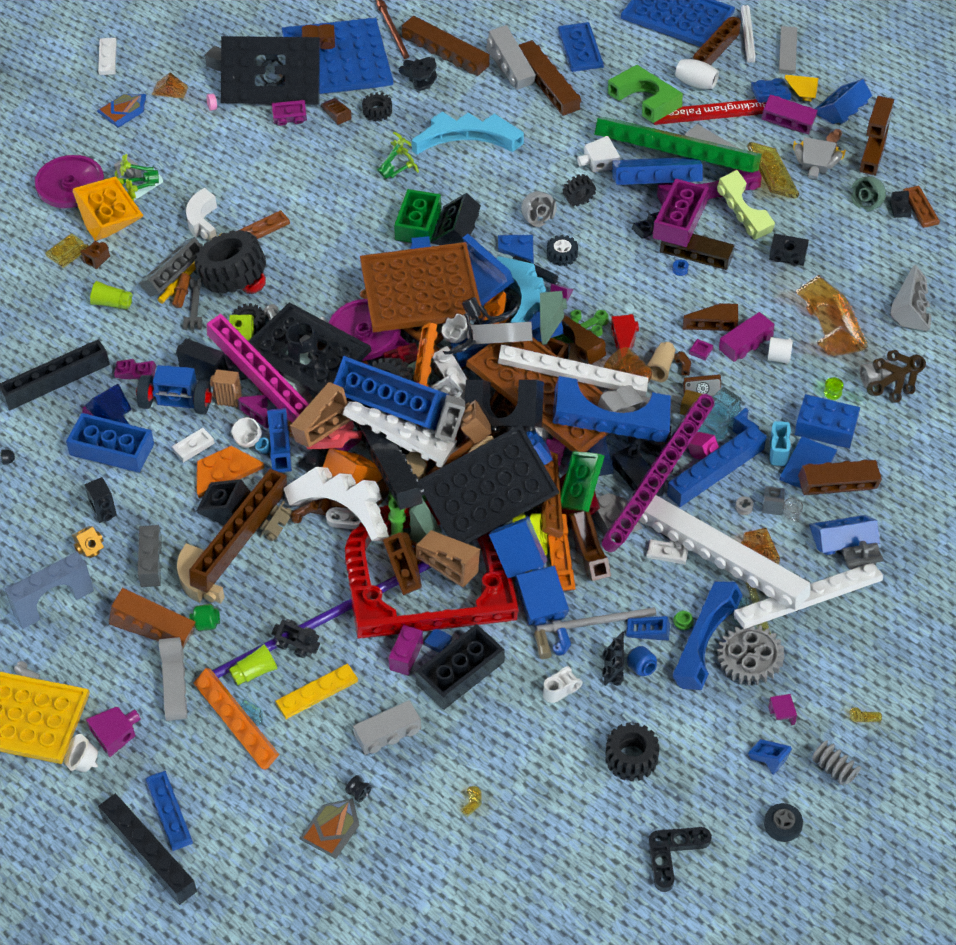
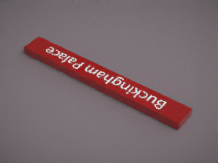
M757 99L683 106L654 122V125L763 114L767 102L758 103Z

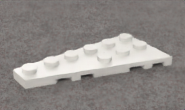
M349 402L344 408V416L361 425H370L372 431L377 434L380 431L387 435L386 439L410 452L417 451L421 453V458L427 461L429 458L436 461V466L440 468L443 467L457 443V440L450 442L436 438L435 432L432 429L419 427L410 421L405 422L394 415L383 414L375 408L364 407L359 402Z

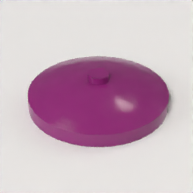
M66 155L55 158L40 168L35 177V187L38 196L46 204L58 208L78 207L73 188L104 180V174L101 166L95 160L81 155Z
M359 299L343 305L332 315L328 322L371 346L372 351L363 360L382 356L384 352L392 349L401 333V329L373 332L367 299Z

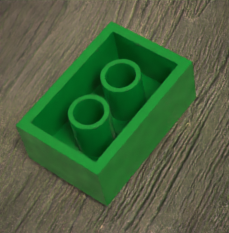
M407 189L394 224L395 240L412 243V238L429 236L431 241L442 210L441 194Z

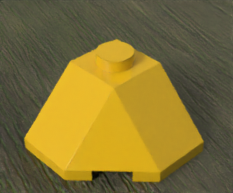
M785 75L784 79L797 96L802 97V101L812 102V99H816L818 78Z

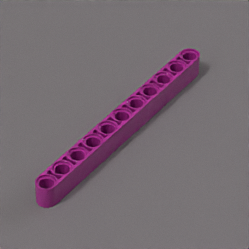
M702 394L691 405L603 537L602 547L605 551L615 552L626 541L714 407V400L710 395Z

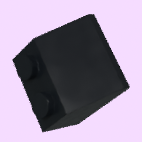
M242 479L210 482L196 511L200 515L225 525L251 492Z

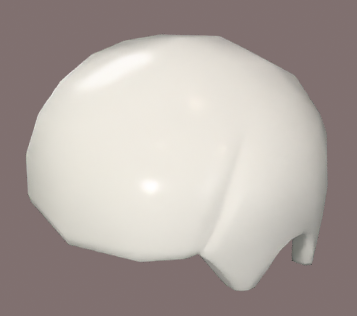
M456 314L452 319L447 318L442 327V335L445 340L451 343H459L467 338L466 317Z
M249 417L239 419L234 423L231 430L236 443L242 448L255 446V443L259 441L262 435L261 428L256 420Z

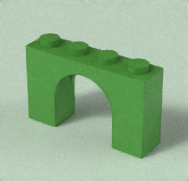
M635 65L608 80V94L618 101L636 92L654 94V96L642 102V116L653 123L682 107V92L639 65Z

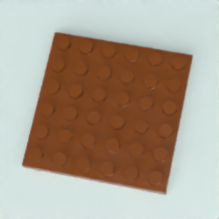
M466 242L360 256L373 332L420 327L430 322L434 324L445 323L447 318L452 319L456 314L464 315L466 312L461 303L472 297H475L479 306H481ZM481 311V315L478 316V319L483 318V313Z

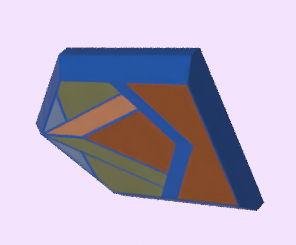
M123 94L98 109L97 112L119 128L144 112L146 94Z

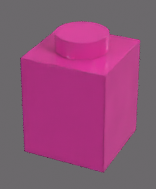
M697 432L688 445L691 456L699 460L704 459L719 448L715 435Z

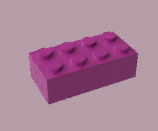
M675 179L654 222L653 238L687 247L707 204L709 187Z

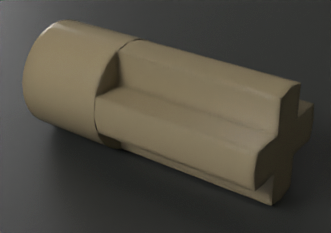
M545 630L535 631L534 634L540 659L550 658L552 654Z

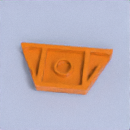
M233 446L198 460V498L204 496L210 482L242 479L265 468L264 463Z

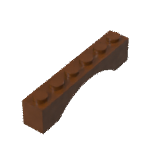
M564 315L562 320L563 335L567 336L575 344L578 359L592 365L607 356L606 343L602 338H599L590 330L585 329L579 323Z

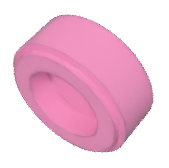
M213 93L207 94L206 99L209 110H216L217 100Z

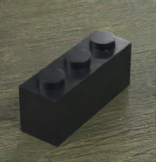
M628 446L613 454L612 466L629 487L635 491L651 467V464L643 459L641 453L638 457H632V451L631 456H629ZM665 483L656 494L658 497L663 495Z

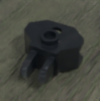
M432 57L416 59L415 61L405 60L403 66H400L398 70L401 75L409 77V81L413 83L414 89L419 91L430 88L437 79V65L435 58Z

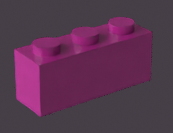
M770 95L763 110L761 120L809 135L818 110L779 96Z
M758 312L721 337L719 350L733 362L739 358L743 359L752 349L756 350L765 340L769 341L773 337L775 324Z

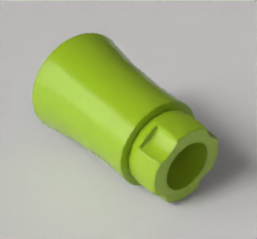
M95 281L91 290L90 304L129 309L133 294Z
M263 644L255 652L237 662V665L231 667L229 672L238 686L278 668L268 648Z

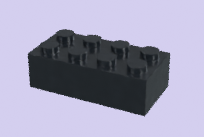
M476 624L415 671L416 685L438 706L445 710L505 662V649Z

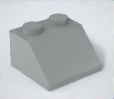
M610 493L597 497L600 509L593 513L592 516L604 536L627 503L626 498ZM639 521L635 525L632 532L642 529V526Z

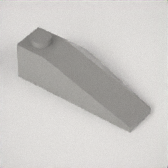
M917 265L912 267L893 301L891 317L903 327L928 331L931 325V314L926 313V307H930L929 301H927L925 296L928 293L927 280Z

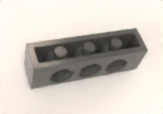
M196 237L185 240L139 284L150 297L160 294L195 261L196 253H198L202 245Z

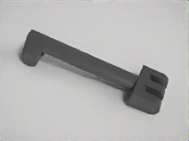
M190 278V285L193 288L190 317H184L183 330L188 329V324H190L191 330H195V324H197L198 330H202V317H197L202 280L197 278V281H195L194 278Z

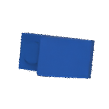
M760 739L748 752V755L752 760L766 763L774 775L786 762L792 748L788 745Z

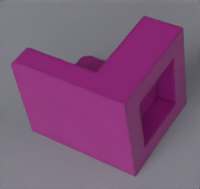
M791 694L770 697L768 706L770 714H775L776 720L789 719L790 724L795 725L797 712Z

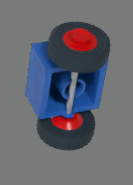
M158 365L154 379L150 375H142L136 388L137 405L143 409H149L154 396H156L157 405L193 408L195 413L206 414L212 400L210 382L205 380L197 382L194 368Z

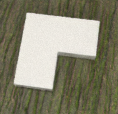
M650 539L647 558L686 565L688 550L683 545L671 539L670 543Z

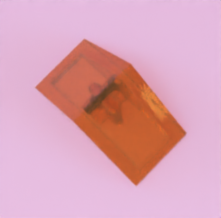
M169 72L156 83L152 95L184 99L188 86Z

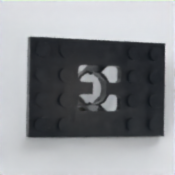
M221 36V103L272 104L305 100V105H320V37ZM257 55H264L266 58L261 66H256ZM278 55H285V65L279 61ZM270 62H278L281 65L275 66V74L282 75V78L276 83H268L263 76L266 72L265 67ZM257 75H260L262 81L266 83L264 86H256L255 78ZM285 81V85H284V86H278V85L282 84V83Z
M290 302L248 341L281 376L316 396L328 382L334 384L343 356L361 362L372 351L370 345ZM304 335L310 336L309 339L303 341L301 344L300 339ZM319 341L327 346L323 350H318L317 343ZM309 352L308 358L312 361L307 365L300 363V353Z

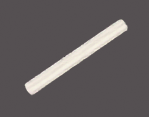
M743 5L741 7L746 60L748 63H754L756 56L750 7Z

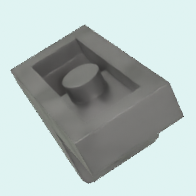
M765 486L762 513L782 515L785 488Z

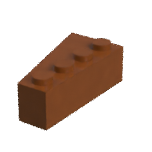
M122 587L111 606L109 625L156 641L180 637L184 649L194 631L195 621Z

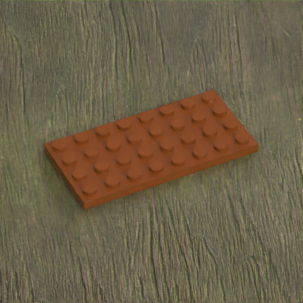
M532 337V341L490 343L467 360L466 366L483 380L491 382V386L515 406H517L519 380L543 381L542 428L572 452H587L599 440L609 434L607 432L552 423L555 386L558 377L498 363L501 344L557 357L535 338ZM578 382L579 389L584 397L592 404L598 406L603 392L594 385Z

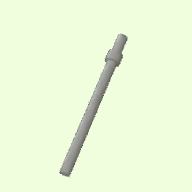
M653 607L563 622L556 620L550 624L537 625L536 629L537 631L543 629L545 632L553 631L557 633V630L560 628L571 629L628 620V618L656 615V609Z

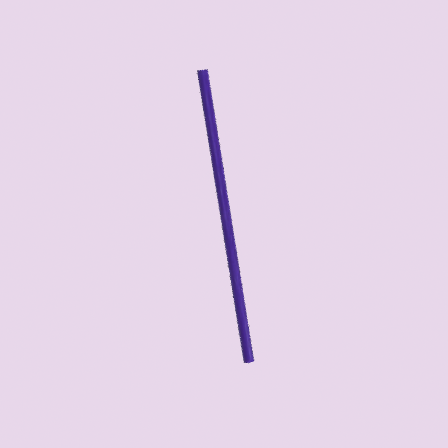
M423 561L418 563L419 574L432 568ZM395 575L376 586L384 593L399 585ZM351 599L298 626L304 629L305 627L315 629L351 610ZM283 633V634H282V637H285V638L288 639V638H289V634H288V633ZM273 639L264 643L269 652L278 648L275 646L276 642L272 641ZM262 645L213 669V673L218 678L230 673L229 669L237 665V662L255 652Z

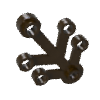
M890 350L887 353L889 361L898 360L907 365L899 367L886 362L883 358L875 359L873 367L876 370L884 369L892 372V374L880 381L870 382L867 386V392L871 396H879L883 393L884 387L896 381L894 391L889 394V401L897 403L902 399V388L905 394H913L915 392L917 375L925 368L926 361L918 354L908 357L900 354L897 350ZM910 372L908 383L904 384L905 375Z

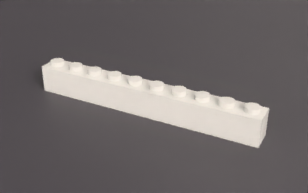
M655 495L639 519L642 524L652 527L656 532L664 534L674 542H678L687 550L697 553L703 559L716 564L718 568L728 571L734 577L747 582L751 587L759 589L768 597L778 600L786 607L796 611L810 596V582Z

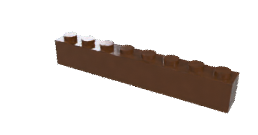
M272 469L268 470L189 569L190 586L206 593L209 592L284 496L283 488L287 486V475Z

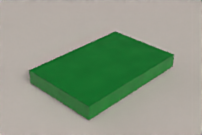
M573 451L561 491V509L589 512L604 455Z

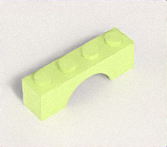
M738 170L720 178L717 189L719 194L726 199L729 208L735 212L738 221L743 223L748 235L756 240L771 233L775 222L766 210L753 209L744 202L742 194L747 183Z

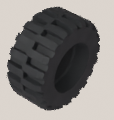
M233 230L229 231V233L215 236L212 240L204 243V246L200 247L198 253H196L194 264L204 286L208 290L225 294L227 292H236L238 289H244L245 286L254 283V280H257L260 274L264 272L266 257L255 235L243 230H238L237 232Z

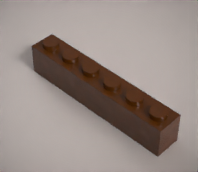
M414 15L401 25L402 37L406 41L413 42L418 47L428 50L431 54L438 55L443 60L453 63L456 67L463 68L470 74L479 76L490 66V54Z
M533 40L519 44L520 49L536 74L535 83L560 114L565 116L580 110V95L573 90L572 85L568 84L563 74L559 73L556 66L550 62L548 56L541 51L540 46L536 45Z

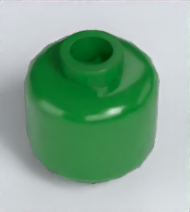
M212 604L197 605L194 607L193 613L189 615V619L195 621L194 626L197 631L214 630L217 624H220L219 609L215 608Z

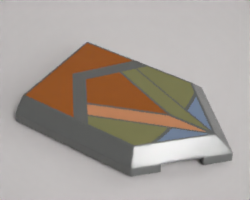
M353 798L324 804L299 839L336 859L359 827Z

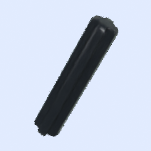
M515 255L512 258L514 260L531 263L517 255ZM534 264L537 277L543 278L544 281L551 284L558 282V275Z

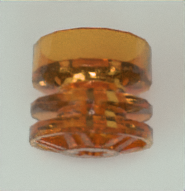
M628 347L612 354L603 367L647 377L648 383L652 377V369Z

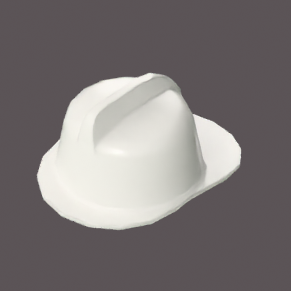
M77 734L71 739L63 761L71 771L87 772L91 767H98L96 762L98 750L84 735Z

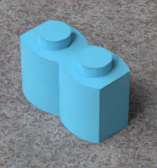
M775 421L772 425L769 455L771 465L786 466L791 446L789 440L791 427L788 422Z

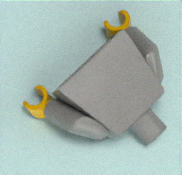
M804 137V141L800 144L796 143V141L793 143L796 158L802 164V169L809 171V179L816 180L818 179L819 172L826 173L828 169H832L844 158L846 152L845 149L844 151L838 150L839 147H836L835 142Z

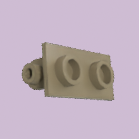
M284 501L280 507L277 505L270 513L272 519L270 521L266 519L260 528L263 531L260 537L265 534L269 541L278 538L283 529L278 523L285 526L292 513L290 508L282 507L285 503Z

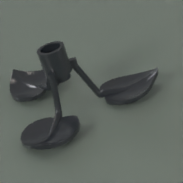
M475 297L465 300L461 304L466 312L464 315L467 321L469 339L450 351H443L445 355L460 353L475 344L476 341L473 340L470 318H475L476 320L473 325L498 323L516 313L520 308L517 304L512 311L498 316H490L483 309L482 305L479 306ZM480 311H481L489 320H480V319H478V316L481 315Z

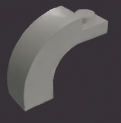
M531 322L471 325L473 340L476 341L475 344L532 341Z

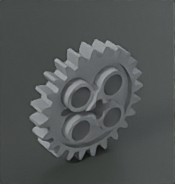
M762 625L758 629L752 626L749 629L742 630L736 626L735 633L729 630L728 637L723 636V642H719L717 656L720 668L725 670L726 676L732 674V681L739 678V684L747 680L748 685L751 684V681H755L756 685H759L760 679L766 683L767 676L773 679L774 672L779 673V667H783L784 646L781 645V639H776V633L770 635L769 628L762 631Z

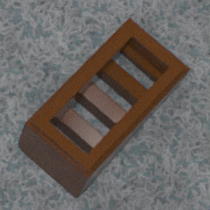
M336 98L321 104L324 111L337 125L352 119L351 110Z

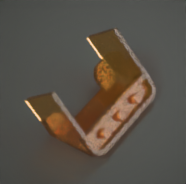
M817 275L795 291L796 294L806 301L808 312L818 317L826 336L818 340L817 344L828 355L838 356L861 352L868 347L849 301L824 278Z

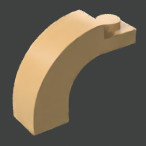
M186 543L177 560V571L182 589L196 602L200 603L204 597L209 602L221 604L225 598L223 587L214 584L209 592L206 593L190 586L189 569L204 551Z

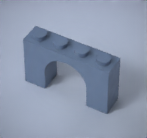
M77 551L5 589L13 615L22 629L41 620L37 610V603L41 596L51 588L67 585L76 600L94 591L87 565Z

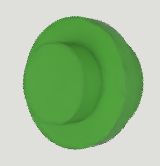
M687 611L678 612L673 619L674 626L679 630L690 629L694 622L692 615Z

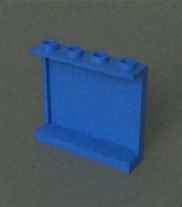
M467 234L463 237V241L467 244L480 303L484 305L512 284L514 280L511 271Z

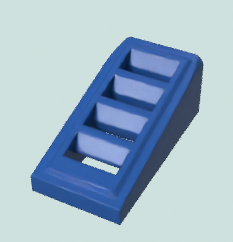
M668 616L628 618L626 635L628 638L669 641L670 622ZM634 624L638 625V631H634ZM643 625H646V631H642Z

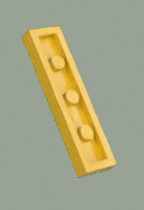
M346 664L276 700V705L285 719H288L357 683L358 678L349 664Z

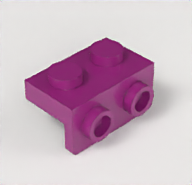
M305 100L272 103L274 124L283 126L289 122L302 124L304 121H307Z

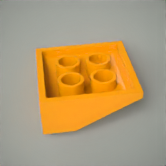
M116 176L73 188L85 227L95 241L122 230L144 216Z

